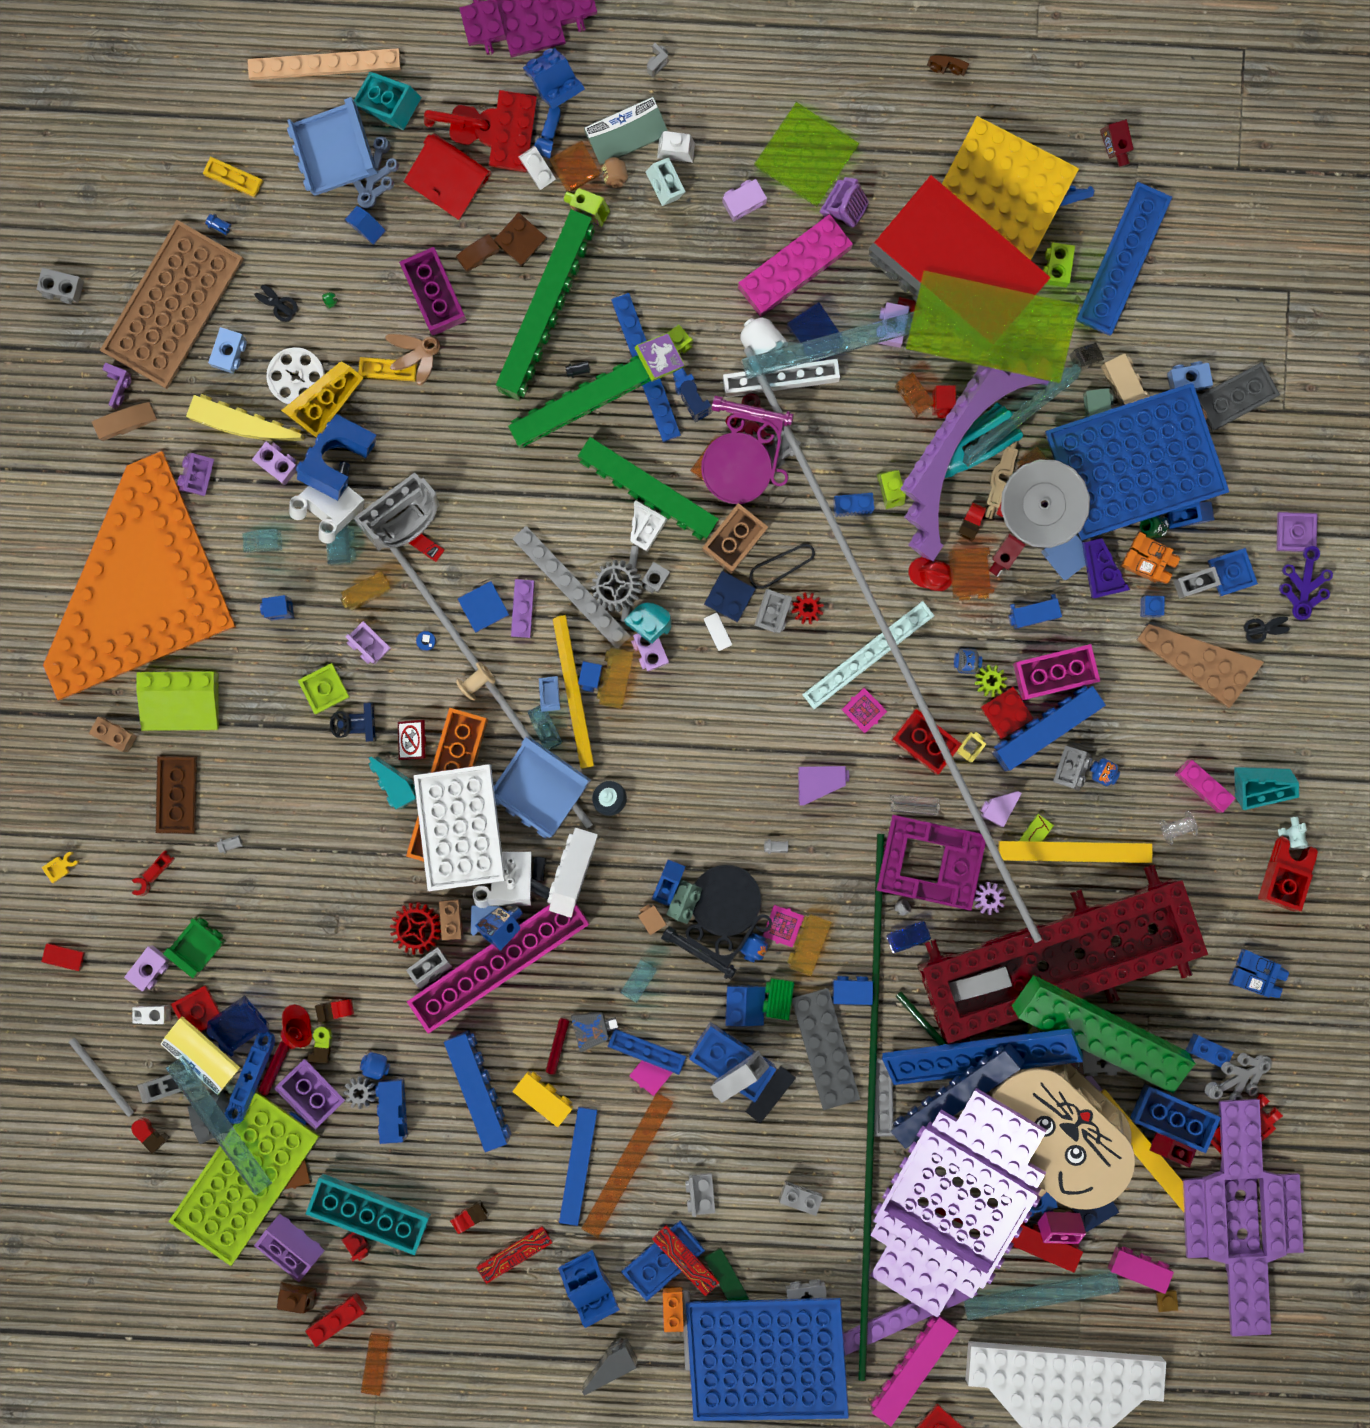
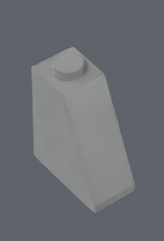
M756 1051L718 1078L710 1086L713 1095L721 1103L756 1082L770 1066L761 1053Z

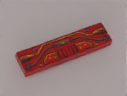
M542 1225L479 1264L476 1268L487 1284L549 1246L553 1241Z
M667 1225L652 1237V1240L704 1296L719 1284L716 1277Z

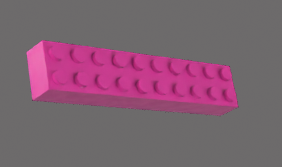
M576 903L572 917L549 911L550 905H548L520 924L521 928L501 951L494 945H489L408 1000V1005L426 1032L429 1034L587 927L590 922Z

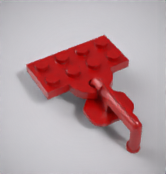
M499 90L497 108H489L481 114L474 107L465 105L456 106L452 114L426 110L424 112V124L426 127H432L435 121L450 123L449 135L452 141L470 145L478 139L485 146L491 147L490 167L526 173L527 169L519 156L530 149L537 96Z

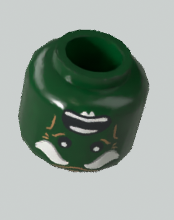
M1159 515L1141 521L1140 531L1147 538H1161L1168 531V520L1164 515Z

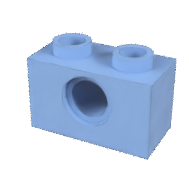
M220 327L208 363L214 368L234 374L235 369L238 370L241 359L239 357L241 351L244 352L246 348V338L240 333ZM233 347V352L230 355H225V350Z

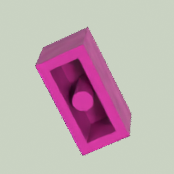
M1048 1211L1038 1221L1044 1243L1079 1244L1086 1235L1080 1213Z

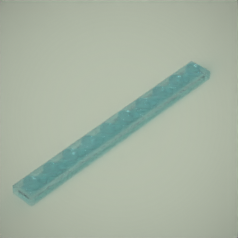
M925 309L747 357L742 359L741 362L746 378L750 379L924 331L930 328V323Z

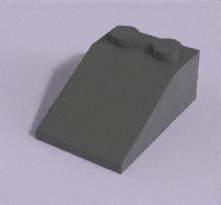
M618 1338L611 1343L612 1346L607 1349L585 1380L582 1391L584 1396L637 1368V1357L627 1338L623 1340Z

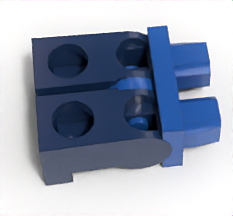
M683 368L674 372L675 391L678 396L681 394L682 401L694 422L696 423L712 414V406L708 399L704 402L702 401L697 392V385L692 374L687 376Z

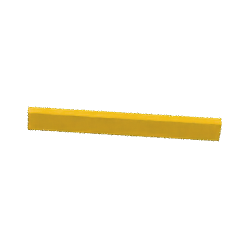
M563 615L554 618L553 625L580 768L584 769L594 766L567 619Z
M998 841V851L1003 860L1152 863L1151 843Z
M1105 1089L1100 1091L1127 1118L1131 1129V1145L1134 1155L1184 1213L1183 1181L1161 1155L1149 1151L1152 1144Z

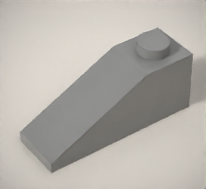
M184 1069L138 1084L137 1086L142 1103H149L202 1085L203 1082L189 1069Z

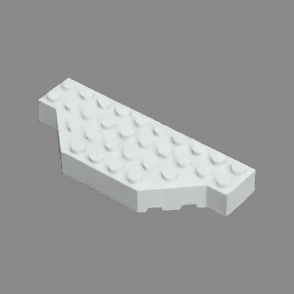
M968 1341L966 1382L968 1386L989 1388L1022 1428H1113L1142 1401L1164 1402L1166 1361L1161 1356Z

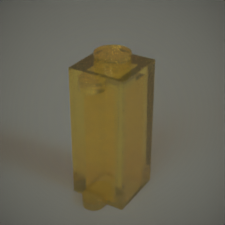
M381 571L342 591L343 597L340 600L345 608L348 607L349 610L353 611L392 591V588L385 574Z

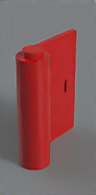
M436 133L429 134L423 142L425 144L403 182L460 220L478 189L483 187L490 178L491 171Z

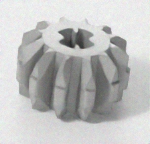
M358 1076L357 1081L351 1078V1084L347 1083L345 1085L348 1090L344 1091L343 1095H349L345 1102L353 1101L351 1104L352 1108L358 1104V1109L360 1110L363 1104L365 1107H369V1101H375L372 1095L376 1094V1090H371L375 1084L371 1083L368 1085V1077L364 1082L362 1081V1076ZM358 1090L364 1091L362 1095L356 1094Z

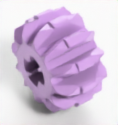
M986 882V889L980 884L981 892L976 890L975 894H978V897H974V901L979 902L974 907H981L980 913H984L987 909L988 915H992V908L998 913L997 905L1004 907L1000 900H1005L1006 897L999 896L1004 890H997L998 884H994L991 888L990 882ZM989 893H991V898H993V901H989V904H987V899H985V896L990 895Z

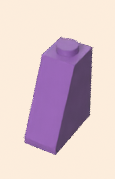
M845 766L798 767L799 805H806L846 786V782H849V770H846Z

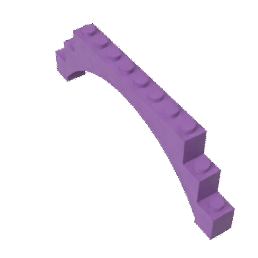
M1032 354L1026 361V364H1023L1018 359L1008 357L1001 368L996 363L984 360L979 365L973 378L968 382L962 395L957 399L951 412L946 416L941 427L937 430L934 438L926 447L925 452L915 464L914 469L905 479L900 490L908 495L914 503L908 509L904 518L918 529L908 546L920 556L934 561L944 546L940 542L938 512L940 494L948 465L962 437L972 423L989 406L1006 394L1032 384L1047 386L1057 369L1044 357Z

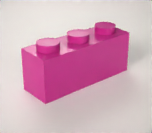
M1186 760L1174 774L1217 813H1223L1236 799L1193 760Z
M1122 1246V1248L1115 1247L1107 1267L1111 1272L1166 1294L1174 1274L1169 1268V1264L1160 1260L1158 1263L1151 1261L1152 1258L1143 1253L1140 1256L1133 1253L1134 1250L1126 1246Z

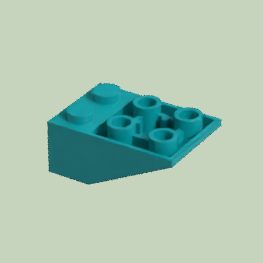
M369 757V767L373 773H377L379 780H377L382 790L387 792L388 797L386 799L391 808L394 807L395 810L402 809L417 801L413 780L380 757Z

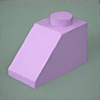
M1015 791L989 799L988 802L985 801L980 810L983 812L981 816L1000 827H1004L1022 793Z

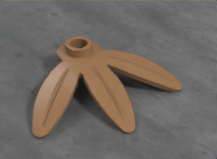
M401 334L386 335L385 339L389 343L403 349L414 350L392 363L390 369L402 370L415 365L421 360L416 382L417 385H423L431 374L433 355L437 354L440 350L439 340L434 337H426L421 341L417 338Z

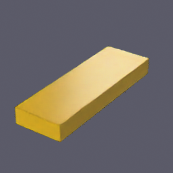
M211 156L203 171L204 176L256 198L263 183L262 179Z
M360 357L358 373L364 378L416 382L417 363L402 370H391L390 366L396 360Z

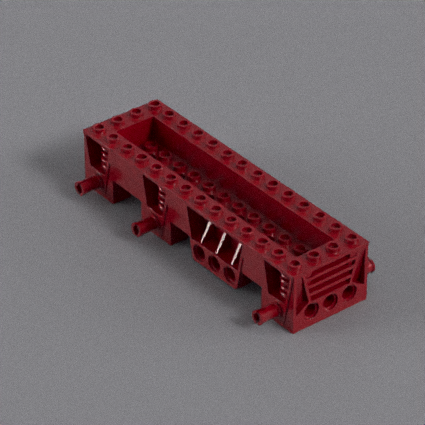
M1150 865L1143 868L1149 884L1143 889L1134 891L1135 894L1103 905L1089 906L1086 904L1082 889L1071 892L1070 895L1076 909L1072 913L1062 916V919L1045 925H1035L1042 938L1037 943L1034 942L1028 928L983 942L980 947L957 955L954 953L946 956L941 955L936 939L930 940L931 944L929 941L925 942L924 944L930 959L926 963L917 965L941 1037L948 1043L957 1040L959 1043L971 1042L969 1036L1019 1020L1012 1005L1033 975L1079 998L1104 991L1108 1003L1120 1000L1115 986L1174 966L1178 967L1181 979L1192 976L1193 973L1188 962L1206 956L1208 952L1183 880L1169 879L1162 882L1159 880L1155 865ZM1151 923L1157 925V932L1154 934L1148 932V926ZM1118 935L1121 943L1115 947L1111 944V938ZM1077 948L1084 950V956L1081 959H1077L1074 956V951ZM1044 960L1047 962L1048 967L1045 971L1041 972L1038 970L1037 965L1040 961ZM1002 966L1006 967L1007 972L1011 976L1012 986L956 1002L953 999L948 982Z

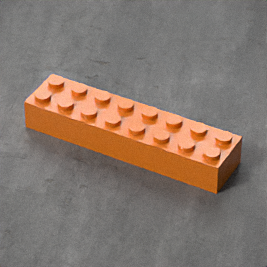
M449 708L430 773L475 767L488 719ZM418 816L406 857L424 862Z

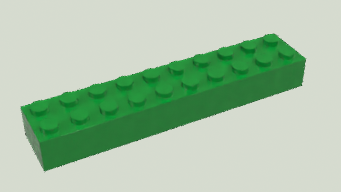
M572 209L570 210L497 380L496 387L499 393L520 401L521 397L526 396L528 391L527 383L529 379H533L536 369H534L535 364L541 361L543 356L542 348L544 344H548L551 334H549L551 327L554 328L558 321V310L563 309L566 301L564 296L566 292H570L573 282H571L573 275H577L580 269L579 261L587 253L588 240L592 241L595 230H593L594 225L591 217Z
M1033 975L1012 1005L1019 1019L1046 1032L1072 1028L1081 1049L1171 1093L1176 1091L1196 1064L1188 1051Z

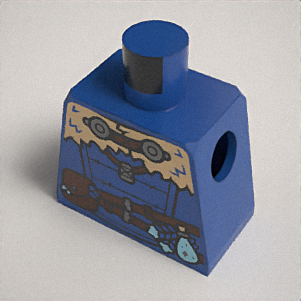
M516 905L508 912L498 907L479 921L475 927L488 942L501 951L520 930L521 927L516 920L523 912Z

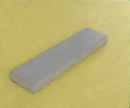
M877 1058L874 1137L894 1136L891 1133L893 1128L892 1080L882 1058Z

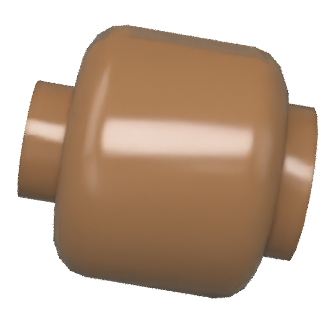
M616 157L605 161L602 166L605 184L613 188L623 186V183L628 179L625 162Z

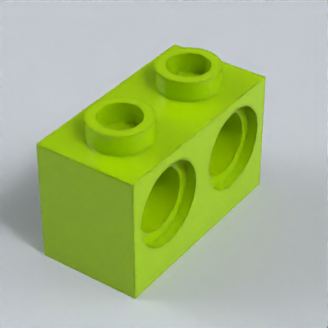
M1052 242L1051 246L1046 248L1045 259H1047V267L1044 266L1043 271L1051 277L1046 285L1067 288L1071 278L1075 251L1074 245ZM1055 252H1061L1063 259L1056 258ZM1052 271H1058L1061 277H1054Z

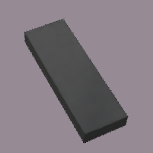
M780 1066L756 1102L752 1101L745 1112L761 1124L796 1077Z

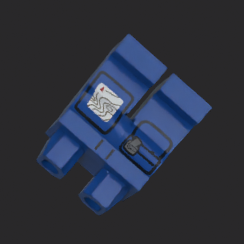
M1241 949L1236 965L1255 973L1252 974L1234 967L1229 984L1268 998L1270 996L1280 998L1282 988L1275 986L1276 979L1286 981L1289 972L1282 968L1280 964L1248 950Z

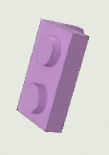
M364 621L350 635L347 634L345 636L349 640L347 644L354 651L358 649L362 653L360 657L367 664L370 662L376 664L391 649Z

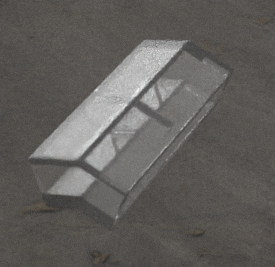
M890 795L889 807L891 812L939 815L940 799Z

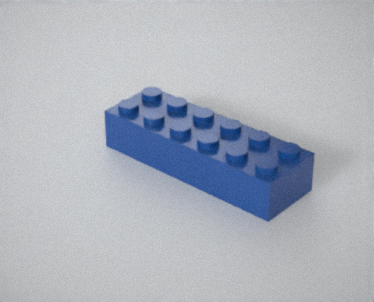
M1087 686L1080 687L1073 692L1074 696L1072 698L1069 696L1058 702L1057 705L1059 707L1056 709L1054 707L1042 713L1043 718L1040 720L1038 718L1026 724L1027 729L1024 731L1023 729L1017 730L1010 735L1011 739L1009 741H1001L995 745L994 748L996 750L992 754L1004 771H1011L1106 706L1093 686L1088 688Z
M468 1030L447 1038L444 1041V1045L485 1152L506 1145L512 1133L509 1125H505L503 1121L505 1114L502 1106L497 1105L496 1099H498L495 1088L490 1086L489 1081L491 1077L487 1069L484 1070L482 1065L484 1062L481 1051L478 1052L476 1049V1044H478L476 1036Z

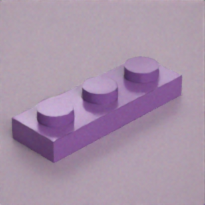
M515 579L511 637L531 638L535 583L533 580Z

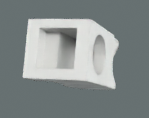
M171 1005L132 1007V1023L167 1024L171 1022Z

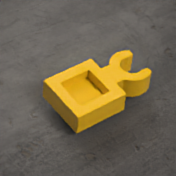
M73 852L66 853L63 860L59 856L41 867L51 883H55L69 874L70 871L67 867L78 865L79 860H75L73 863L69 861V857L74 854Z

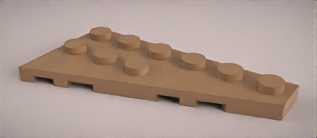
M1147 624L1136 639L1227 708H1231L1264 663L1263 661L1151 624Z

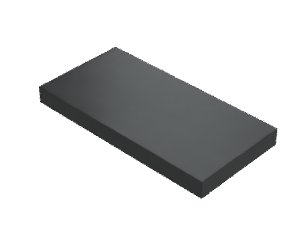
M1263 362L1199 395L1198 399L1201 408L1207 413L1206 422L1213 432L1280 396V393Z

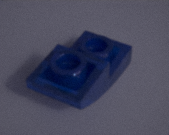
M925 921L908 925L905 929L886 935L893 953L909 949L931 939Z

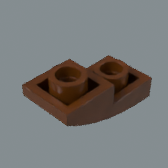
M935 55L930 56L927 66L935 73L944 74L948 68L953 74L964 76L969 63L954 57Z
M490 234L466 247L456 258L466 272L482 265L484 259L498 253L500 248Z

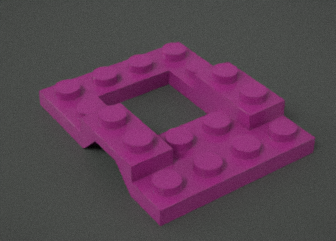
M892 815L876 890L972 911L986 842L980 833ZM908 838L944 846L937 883L900 876Z

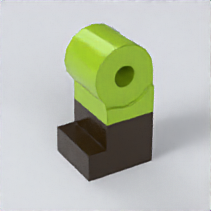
M321 1026L315 1029L313 1033L315 1040L314 1053L308 1054L307 1062H330L332 1031L327 1026Z

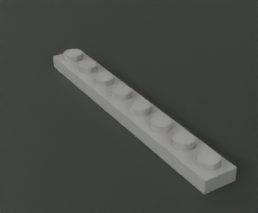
M527 526L512 538L617 650L631 638Z

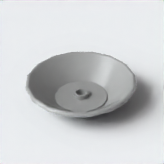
M1039 459L1021 466L1009 477L1002 491L1001 512L1007 528L1018 540L1033 547L1052 548L1069 542L1082 530L1089 516L1090 495L1085 481L1074 468L1058 460ZM1042 501H1047L1048 506L1046 508L1041 506Z

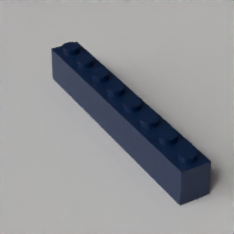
M1010 1043L1004 1047L1000 1045L993 1051V1055L990 1057L984 1056L978 1062L979 1065L976 1067L970 1066L966 1069L962 1077L956 1076L949 1082V1086L946 1088L945 1086L940 1087L935 1092V1096L932 1098L930 1096L926 1097L919 1107L913 1106L907 1112L908 1115L905 1117L899 1116L893 1122L894 1126L891 1129V1133L905 1149L908 1148L913 1142H917L920 1139L917 1134L921 1127H926L929 1122L933 1123L941 1109L954 1116L966 1107L976 1088L984 1093L989 1092L1019 1071L1025 1062L1024 1059Z

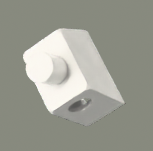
M664 131L659 139L657 158L666 159L669 157L670 160L693 163L695 142L690 134Z

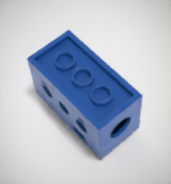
M709 1022L689 1053V1060L715 1077L720 1078L756 1051L712 1022ZM765 1057L763 1058L770 1067L756 1082L740 1091L741 1094L753 1102H756L776 1071L775 1064Z

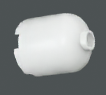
M763 317L749 319L745 322V327L740 334L745 349L751 347L760 367L763 366L762 363L765 361L770 363L783 353L782 347L788 346L787 340L773 323Z

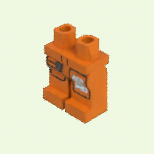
M1139 532L1136 534L1120 567L1154 583L1159 581L1168 584L1172 574L1165 571L1164 568L1166 564L1176 568L1181 558L1172 553L1173 549L1167 548Z

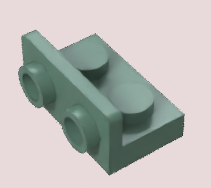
M681 879L666 915L688 924L693 915L695 905L700 898L702 888Z

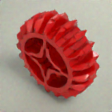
M417 902L416 908H414L413 903H409V910L404 905L402 906L404 913L397 910L396 914L399 918L392 917V920L397 923L390 925V928H396V931L390 934L391 936L397 934L398 938L394 939L393 942L396 943L400 940L401 943L398 948L401 949L405 945V953H408L410 948H412L413 955L416 954L417 949L420 954H423V947L430 951L429 944L432 946L437 945L433 939L440 940L441 938L439 935H436V932H441V928H437V925H441V922L435 921L439 914L431 915L435 910L434 908L426 911L428 904H425L421 909L420 902ZM411 913H421L425 915L427 919H425L424 921H417ZM406 917L409 927L402 933L401 925ZM414 923H416V925H421L424 923V925L421 926V928L419 929V933H417V931L408 933L414 928ZM431 923V934L428 940H426L424 928ZM414 935L422 944L410 943L405 938Z

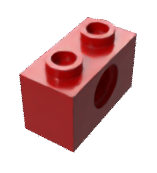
M939 385L932 392V415H937V418H946L956 404V385Z

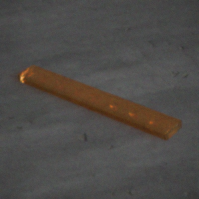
M658 1092L655 1094L581 1227L582 1230L596 1238L600 1236L674 1101Z

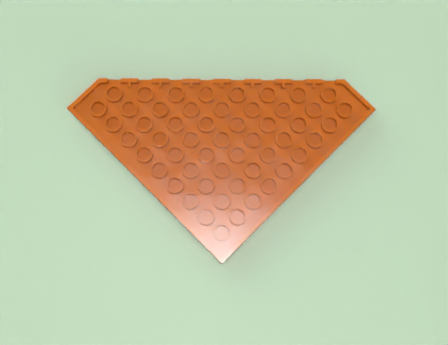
M163 451L126 466L44 661V669L59 701L236 627Z

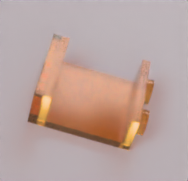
M989 547L956 550L948 553L953 599L959 598V601H968L973 596H978V599H987L989 595L994 593V589H991L988 571L987 556L990 555Z

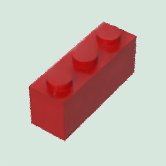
M356 1292L310 1324L305 1332L315 1347H317L363 1315L367 1307Z

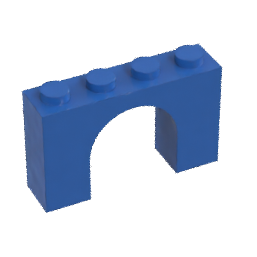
M336 414L327 423L325 431L318 434L314 447H310L307 450L305 460L298 463L296 467L297 480L338 501L347 488L348 476L329 467L322 459L323 454L329 449L340 447L348 449L366 459L375 446L377 435Z

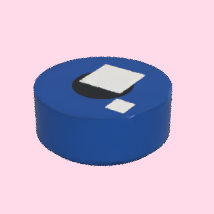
M424 631L417 636L416 643L420 649L429 651L434 648L436 638L432 633Z

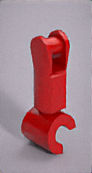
M166 850L162 852L155 862L142 874L143 878L131 880L133 883L142 885L140 890H134L132 894L138 896L148 894L150 883H153L173 863L175 858H171ZM161 860L165 862L163 867L158 864Z

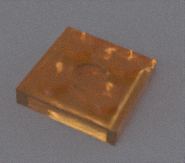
M583 141L549 158V162L566 192H572L601 176Z

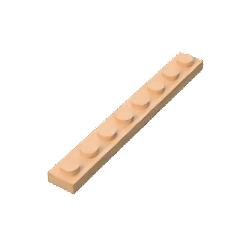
M399 48L248 59L250 80L401 70Z

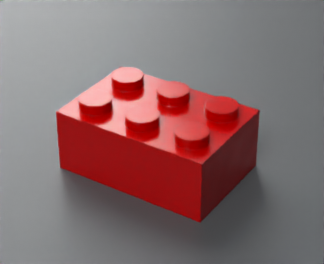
M914 709L892 737L891 741L935 775H939L947 763L923 714L918 709ZM937 725L953 757L962 744Z

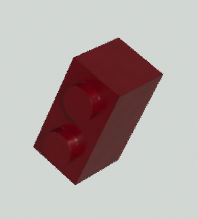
M1156 1132L1149 1151L1190 1168L1197 1150Z

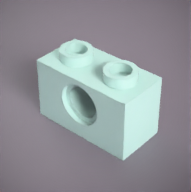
M669 157L653 163L646 171L662 206L678 200L686 192Z

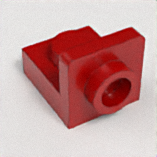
M351 1232L342 1238V1242L352 1256V1261L356 1259L361 1261L369 1255L368 1251L371 1246L364 1236Z

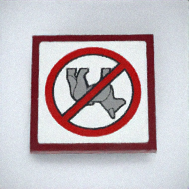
M425 720L398 722L399 760L425 759Z

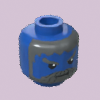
M962 648L954 655V668H957L959 673L975 674L978 668L982 667V656H979L978 651L975 649Z

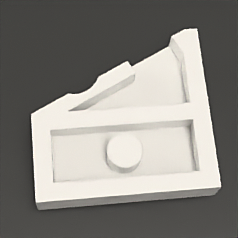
M635 500L631 543L648 552L665 525L667 518Z

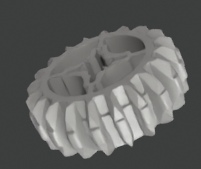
M613 560L612 564L606 562L607 568L601 565V573L595 572L598 578L592 579L596 585L591 586V589L597 590L593 593V597H598L596 602L602 603V607L605 609L608 607L609 611L616 609L617 612H620L621 608L628 610L627 604L634 606L632 600H639L636 594L642 593V590L638 589V587L642 586L643 583L637 581L641 578V575L636 574L638 570L632 568V564H626L623 560L620 563L617 560ZM620 571H624L628 575L630 582L622 580ZM611 574V579L605 583V580ZM616 582L622 584L618 589L613 588ZM629 589L627 595L623 598L624 591ZM604 590L612 592L614 601L607 598Z

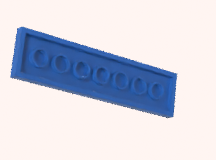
M1140 182L1136 183L1076 318L1077 322L1106 335H1112L1172 196Z

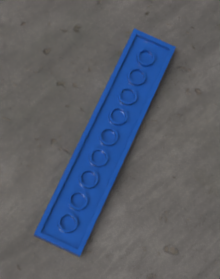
M1071 1028L886 1052L882 1054V1060L893 1084L900 1085L955 1078L956 1076L962 1077L964 1071L970 1066L976 1067L984 1056L990 1057L1000 1045L1004 1047L1008 1043L1024 1059L1025 1062L1021 1069L1083 1062V1055L1074 1031Z

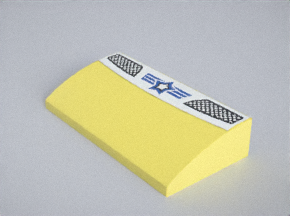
M183 1016L160 1043L217 1095L230 1083L240 1069L234 1061Z

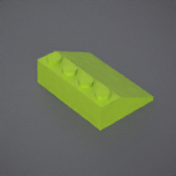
M137 672L136 692L141 731L219 730V673Z

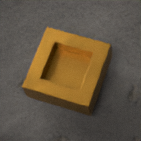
M1175 1289L1167 1290L1166 1294L1155 1291L1158 1312L1178 1311L1177 1292Z

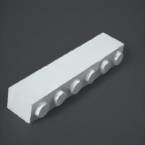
M837 359L762 369L772 391L836 383L840 379ZM754 370L723 375L725 398L742 396L749 393H764Z

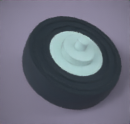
M605 781L594 790L592 802L599 813L613 816L621 812L625 807L627 794L624 788L617 782Z

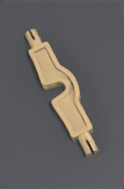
M1018 441L1003 450L999 464L991 473V489L986 501L988 506L986 518L993 519L995 509H998L1000 506L1002 491L1006 482L1000 480L999 475L1010 476L1013 473L1018 449H1016Z

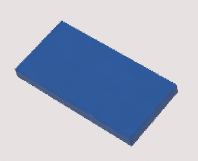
M681 1220L670 1228L697 1258L705 1252L704 1247ZM654 1242L621 1272L647 1302L675 1278L681 1270Z

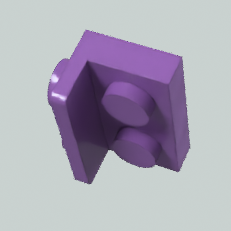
M194 453L187 454L182 462V467H184L183 475L180 474L177 485L180 486L179 491L205 496L214 459Z

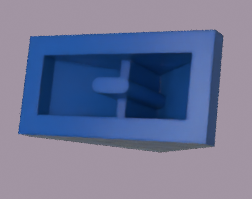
M358 206L345 219L349 225L373 245L386 232L367 211Z

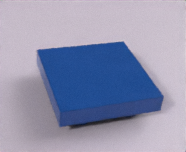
M492 581L458 598L475 633L509 616Z

